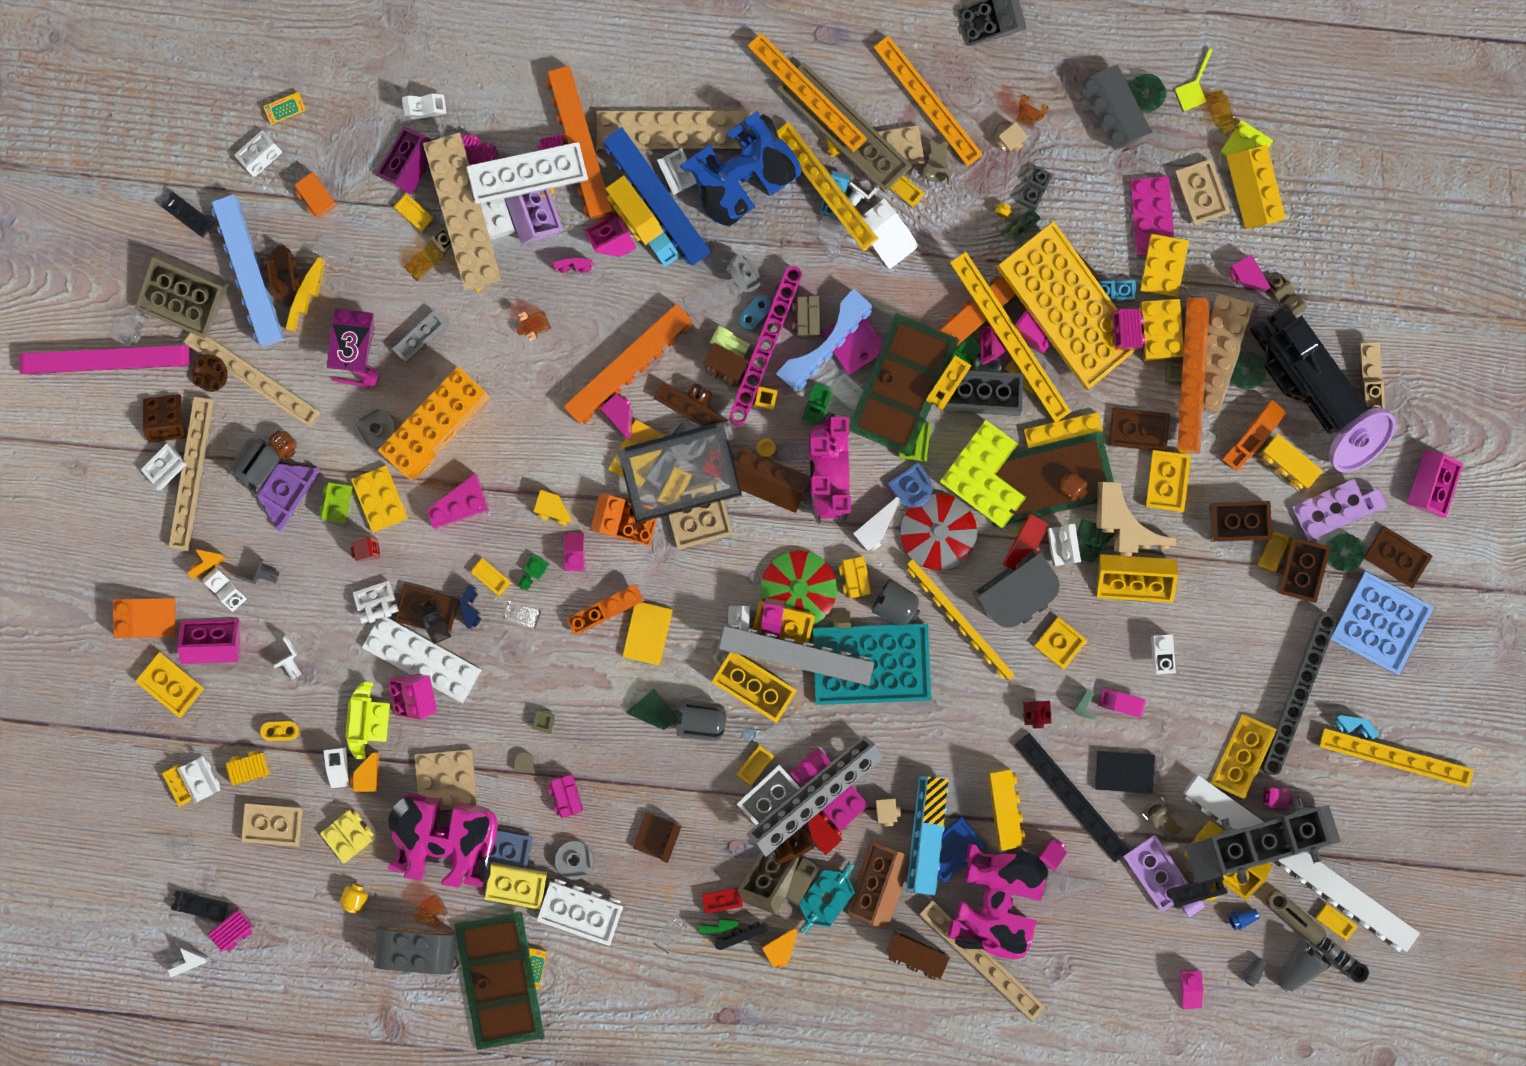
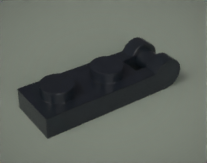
M172 191L169 194V199L163 202L161 207L204 238L214 225V222ZM177 201L179 205L176 209H173L172 206Z
M1218 877L1198 884L1192 882L1170 888L1175 908L1227 894V887L1224 888L1222 881L1224 877ZM1215 883L1217 890L1211 891L1210 884Z
M175 890V901L171 905V910L219 922L224 921L228 907L227 902ZM183 899L188 900L187 906L182 905Z
M758 921L749 925L750 929L742 932V929L731 932L732 936L725 939L718 937L715 940L714 946L717 950H723L767 932L765 923L760 924Z

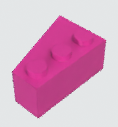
M476 473L427 509L433 529H438L490 511Z

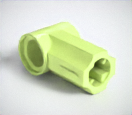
M721 326L717 327L709 342L712 345L716 343L743 358L750 347L749 343L734 336L732 332Z

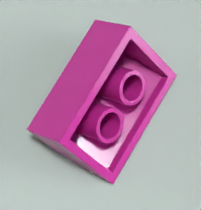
M1424 450L1407 504L1418 510L1446 518L1463 463L1444 453Z
M239 619L181 621L177 645L180 663L238 662L240 654Z

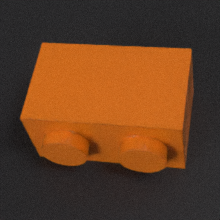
M311 172L294 184L297 188L295 191L296 195L301 201L305 199L308 204L306 209L312 216L316 215L320 218L337 206L314 172Z

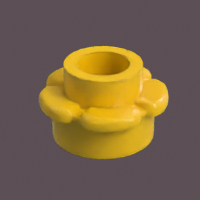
M1000 203V205L995 206L996 210L994 213L1001 218L1008 219L1010 214L1013 213L1010 210L1011 206L1006 203Z

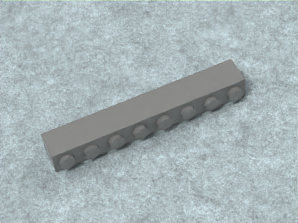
M728 624V627H722L717 648L719 650L869 686L874 663L869 662L870 658L859 656L856 659L851 657V653L840 651V654L832 653L833 649L821 647V650L815 649L814 644L803 642L802 645L795 644L796 640L784 637L783 641L776 639L777 635L770 633L762 636L758 635L757 630L747 628L746 631L739 630L740 626Z

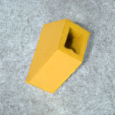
M540 490L534 508V513H537V517L548 520L549 517L556 519L555 523L564 526L567 523L572 524L573 520L560 496Z

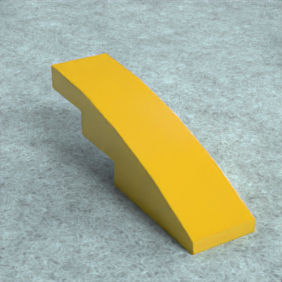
M318 257L297 291L286 325V330L296 332L299 314L307 315L310 297L318 298L325 263L323 258Z

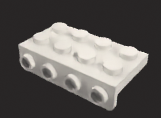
M555 878V881L551 880L537 921L610 946L624 906L620 904L621 901L612 897L607 900L602 898L603 894L592 891L591 894L584 892L585 888L573 885L572 888L565 885L566 882Z

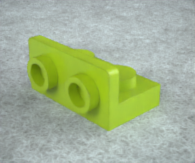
M328 482V485L324 486L323 497H325L324 505L321 504L319 516H322L321 520L347 524L353 486Z

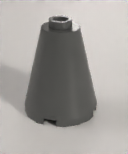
M1302 939L1298 943L1278 978L1280 981L1279 986L1286 992L1288 990L1291 992L1295 991L1331 966L1328 958L1325 955L1322 956L1318 952L1319 949L1306 939Z

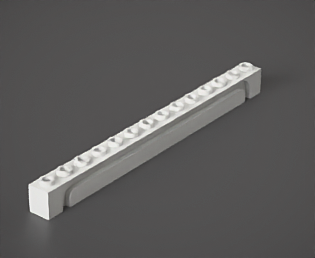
M1199 775L1194 776L1183 792L1187 796L1185 798L1186 801L1192 805L1196 803L1202 807L1201 811L1209 817L1214 815L1218 818L1216 822L1221 826L1220 820L1229 818L1232 829H1241L1264 823ZM1305 852L1278 860L1281 863L1280 868L1287 873H1290V871L1297 875L1295 878L1304 885L1306 882L1312 885V891L1320 896L1322 893L1326 895L1329 903L1335 907L1340 905L1344 908L1343 913L1350 918L1357 917L1360 920L1359 924L1367 930L1371 927L1376 931L1375 936L1383 941L1387 939L1392 942L1390 946L1398 952L1401 950L1407 952L1420 933L1327 866L1321 862L1313 864L1310 854Z

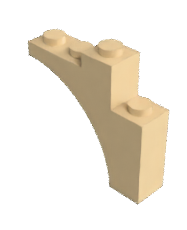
M1098 482L1096 528H1101L1102 532L1114 533L1115 529V552H1120V556H1132V552L1138 553V545L1140 549H1151V545H1158V549H1169V546H1176V538L1155 534L1142 526L1134 518L1125 503L1121 483Z

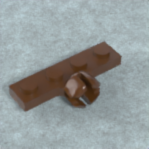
M663 381L653 398L699 424L701 427L714 423L716 425L724 423L726 427L729 421L728 418L708 407L712 393L707 388L703 390L700 397L698 396L703 386L696 383L691 385L687 393H683Z

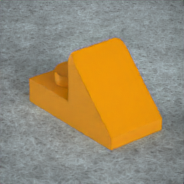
M195 549L203 563L199 561L192 565L188 575L191 579L195 580L227 558L225 555Z

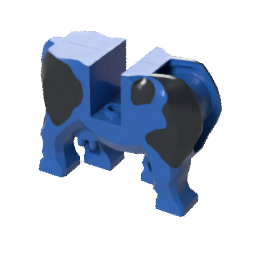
M758 111L742 121L753 132L746 130L743 124L740 123L726 133L728 137L741 142L743 149L740 155L731 157L724 163H721L717 154L713 152V148L709 145L680 165L682 170L693 174L699 186L698 191L705 214L714 222L724 226L735 224L746 213L756 207L738 182L740 180L743 183L752 177L751 172L754 173L769 196H772L801 175V165L794 152L778 137L772 120L764 114L760 116Z

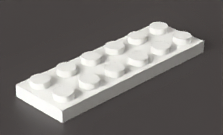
M579 142L466 167L475 205L588 180Z
M386 616L378 618L362 647L410 675H429L432 687L461 703H464L482 671L480 668L397 622L386 618Z

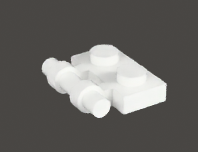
M390 581L353 592L357 610L359 612L366 611L365 615L360 616L362 624L375 622L376 619L386 616V618L390 617L392 613L399 611L397 604L389 606L388 603L395 600ZM382 605L383 609L373 612V607Z

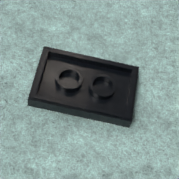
M1097 751L1095 790L1153 794L1155 755Z

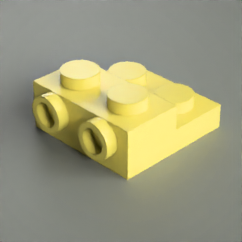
M352 810L347 811L320 833L343 864L375 840L372 837L374 835L373 831L361 823L362 817L356 810L354 812Z

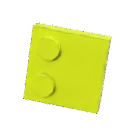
M1241 120L1220 153L1226 157V155L1261 145H1267L1269 148L1273 140Z

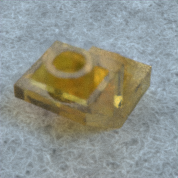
M1223 90L1204 96L1213 122L1220 134L1239 128L1238 121L1231 112L1229 99Z
M431 240L421 252L410 259L404 268L418 281L435 267L448 251L443 253Z

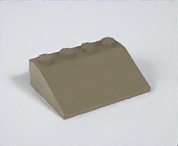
M158 253L151 259L135 309L205 339L224 300L230 282Z

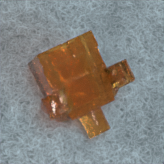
M1024 94L1018 104L1019 115L1016 122L1033 129L1036 121L1044 118L1049 107H1045V104H1043L1040 111L1025 104L1028 102L1029 96L1025 97Z
M434 894L418 906V913L413 918L416 923L423 920L426 925H432L436 928L440 925L437 917L439 915H446L448 911L440 896Z

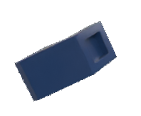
M470 584L460 599L465 625L468 629L476 628L482 619L479 617L481 614L479 611L468 606L469 603L473 604L478 596V593H476L477 588Z

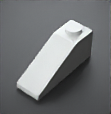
M898 497L853 533L854 537L867 552L870 549L874 552L882 545L880 541L883 539L900 499Z

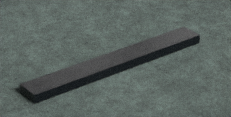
M1030 733L1026 734L1015 744L1016 748L1114 862H1117L1129 851L1128 847Z

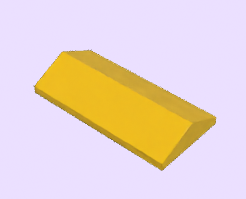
M1242 714L1210 784L1245 799L1277 729Z

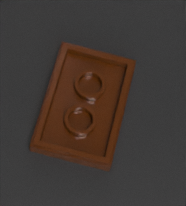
M1112 408L1109 446L1166 452L1170 413Z
M1382 526L1363 559L1412 589L1433 556L1389 528Z
M404 584L398 604L399 611L396 612L394 621L450 636L460 599Z

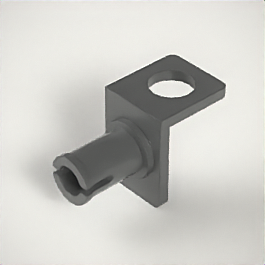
M260 559L254 580L235 575L234 578L256 584V581L260 578L276 584L277 578L270 577V575L278 577L280 572L264 568L262 565L263 559Z

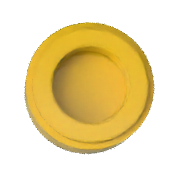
M765 438L758 442L757 452L760 456L769 458L774 455L776 445L771 439Z

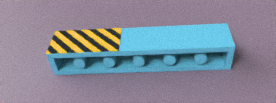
M919 776L906 892L935 895L938 888L937 875L940 869L939 858L942 850V833L945 828L944 815L947 810L948 779Z

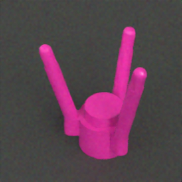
M366 365L367 370L365 372L351 371L362 376L361 381L363 382L335 377L331 380L369 389L370 387L375 388L380 374L376 373V369Z

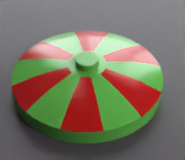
M791 551L774 559L766 568L761 580V598L764 602L766 598L785 601V607L814 613V625L831 611L837 596V582L832 569L821 557L806 551Z

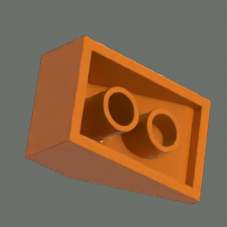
M175 598L114 599V638L176 637Z

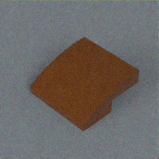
M805 825L771 852L776 864L792 860L814 849Z

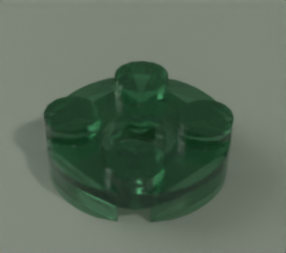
M1142 74L1136 77L1129 85L1143 113L1156 111L1165 101L1166 88L1161 79L1153 74ZM1146 88L1152 93V96H1148V98H1144L1142 91H1145Z
M1240 352L1230 382L1242 390L1253 389L1260 385L1265 378L1266 371L1263 359L1254 352ZM1242 366H1244V367H1248V366H1249V367L1251 368V369L1249 370V372H1250L1251 374H1250V375H1248V374L1243 375V374H1242V371H1243Z
M1343 533L1334 536L1327 543V546L1331 547L1328 563L1335 570L1349 572L1361 565L1365 557V547L1358 537ZM1343 547L1346 550H1350L1348 558L1341 556L1340 552H1342Z

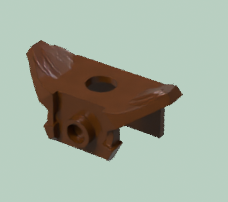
M285 245L277 246L267 260L264 261V265L267 267L265 279L270 284L268 286L270 293L286 307H290L294 302L301 282L299 275H296L295 268H298L296 256L294 257L290 249L286 248ZM281 270L289 272V278L286 281H281L278 277Z

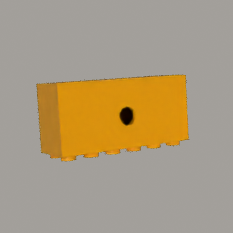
M457 366L378 451L405 477L415 480L430 467L441 449L491 397Z

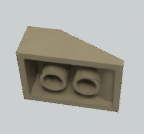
M760 853L738 889L742 901L776 915L786 898L799 857L776 864L771 853L766 857Z

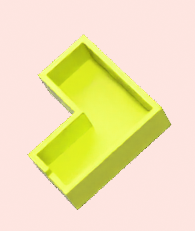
M985 420L940 482L998 526L1004 528L1014 515L1009 511L1011 509L1017 511L1026 496L997 476L996 473L1019 443L988 420Z

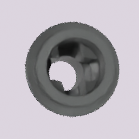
M1257 957L1242 973L1241 979L1246 984L1255 987L1256 984H1259L1267 963Z

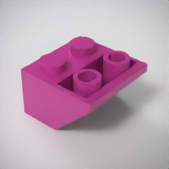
M413 674L388 679L395 716L421 720L437 712L429 675Z

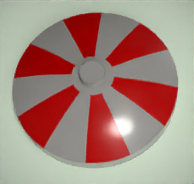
M932 494L924 505L916 508L909 507L901 523L900 537L905 552L918 565L930 570H947L961 564L971 554L977 539V525L971 510L961 500L946 494Z

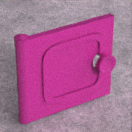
M867 318L862 319L858 323V328L852 334L849 333L845 337L846 341L841 347H836L833 350L848 376L888 351ZM837 322L820 332L825 340L831 335Z

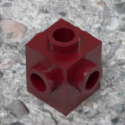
M1050 701L1023 702L1024 725H1032L1033 729L1044 728V724H1052Z

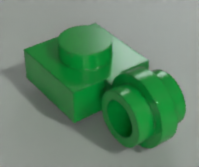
M532 554L523 568L529 574L527 577L523 575L517 584L520 586V589L528 590L533 583L531 580L532 576L540 580L549 564L535 554Z

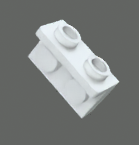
M262 130L234 156L255 177L274 161L282 151Z
M1075 524L1048 528L1053 566L1081 562Z
M729 606L728 624L740 626L739 630L746 631L749 628L750 606Z
M204 756L177 769L194 804L220 791L219 781L213 776L210 764L205 760Z

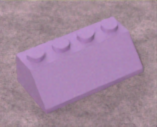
M549 189L505 198L521 244L534 242L563 231Z

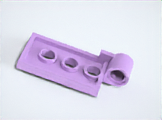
M1352 479L1294 505L1292 508L1307 540L1311 541L1388 505L1380 488L1362 496L1355 479ZM1352 494L1357 495L1359 498V502L1355 506H1351L1348 503V497ZM1335 502L1341 505V511L1337 514L1330 511L1331 504ZM1317 510L1323 513V519L1319 522L1314 521L1312 518L1313 512Z
M1155 834L1123 856L1161 912L1174 905L1173 899L1167 897V890L1189 884ZM1148 856H1153L1155 859V864L1152 867L1145 865V858ZM1159 872H1164L1166 875V880L1162 883H1158L1155 878ZM1202 901L1180 907L1190 918L1205 906Z

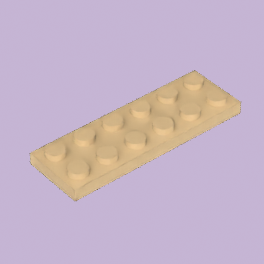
M1222 294L1217 295L1208 327L1203 406L1205 410L1215 413L1220 412L1255 308L1254 303Z

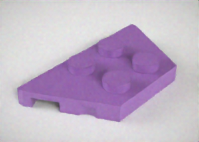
M277 464L257 497L279 532L283 530L319 474L320 469Z

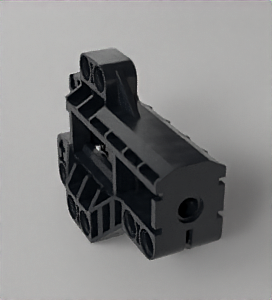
M1283 304L1267 315L1268 321L1276 331L1274 334L1271 333L1262 320L1250 328L1252 335L1266 353V364L1264 367L1283 395L1306 403L1328 434L1337 432L1369 409L1301 315L1296 318L1286 304Z

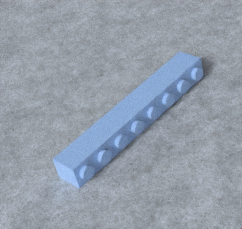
M233 194L213 201L214 208H211L214 218L218 219L219 226H217L220 236L224 237L225 244H223L226 254L230 255V268L233 273L236 272L238 279H235L238 290H242L244 297H241L244 308H248L249 315H247L250 326H254L255 333H253L256 344H260L264 348L284 341L285 338L238 198Z

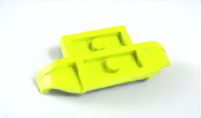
M362 682L355 689L348 702L345 738L352 755L356 759L366 760L365 744H367L368 740L386 742L390 703L371 702L370 691L373 683Z

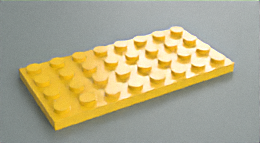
M1054 221L996 266L1085 390H1089L1136 351L1115 350L1112 312L1118 309Z

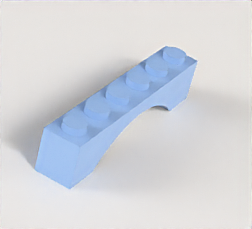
M853 289L840 303L838 321L828 339L811 353L799 358L789 359L776 375L793 391L801 390L806 385V380L819 371V366L822 362H826L833 355L832 351L836 347H841L846 341L845 337L849 333L852 334L858 328V323L871 314L872 305Z

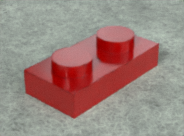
M739 887L702 894L705 914L743 907V902L738 892Z

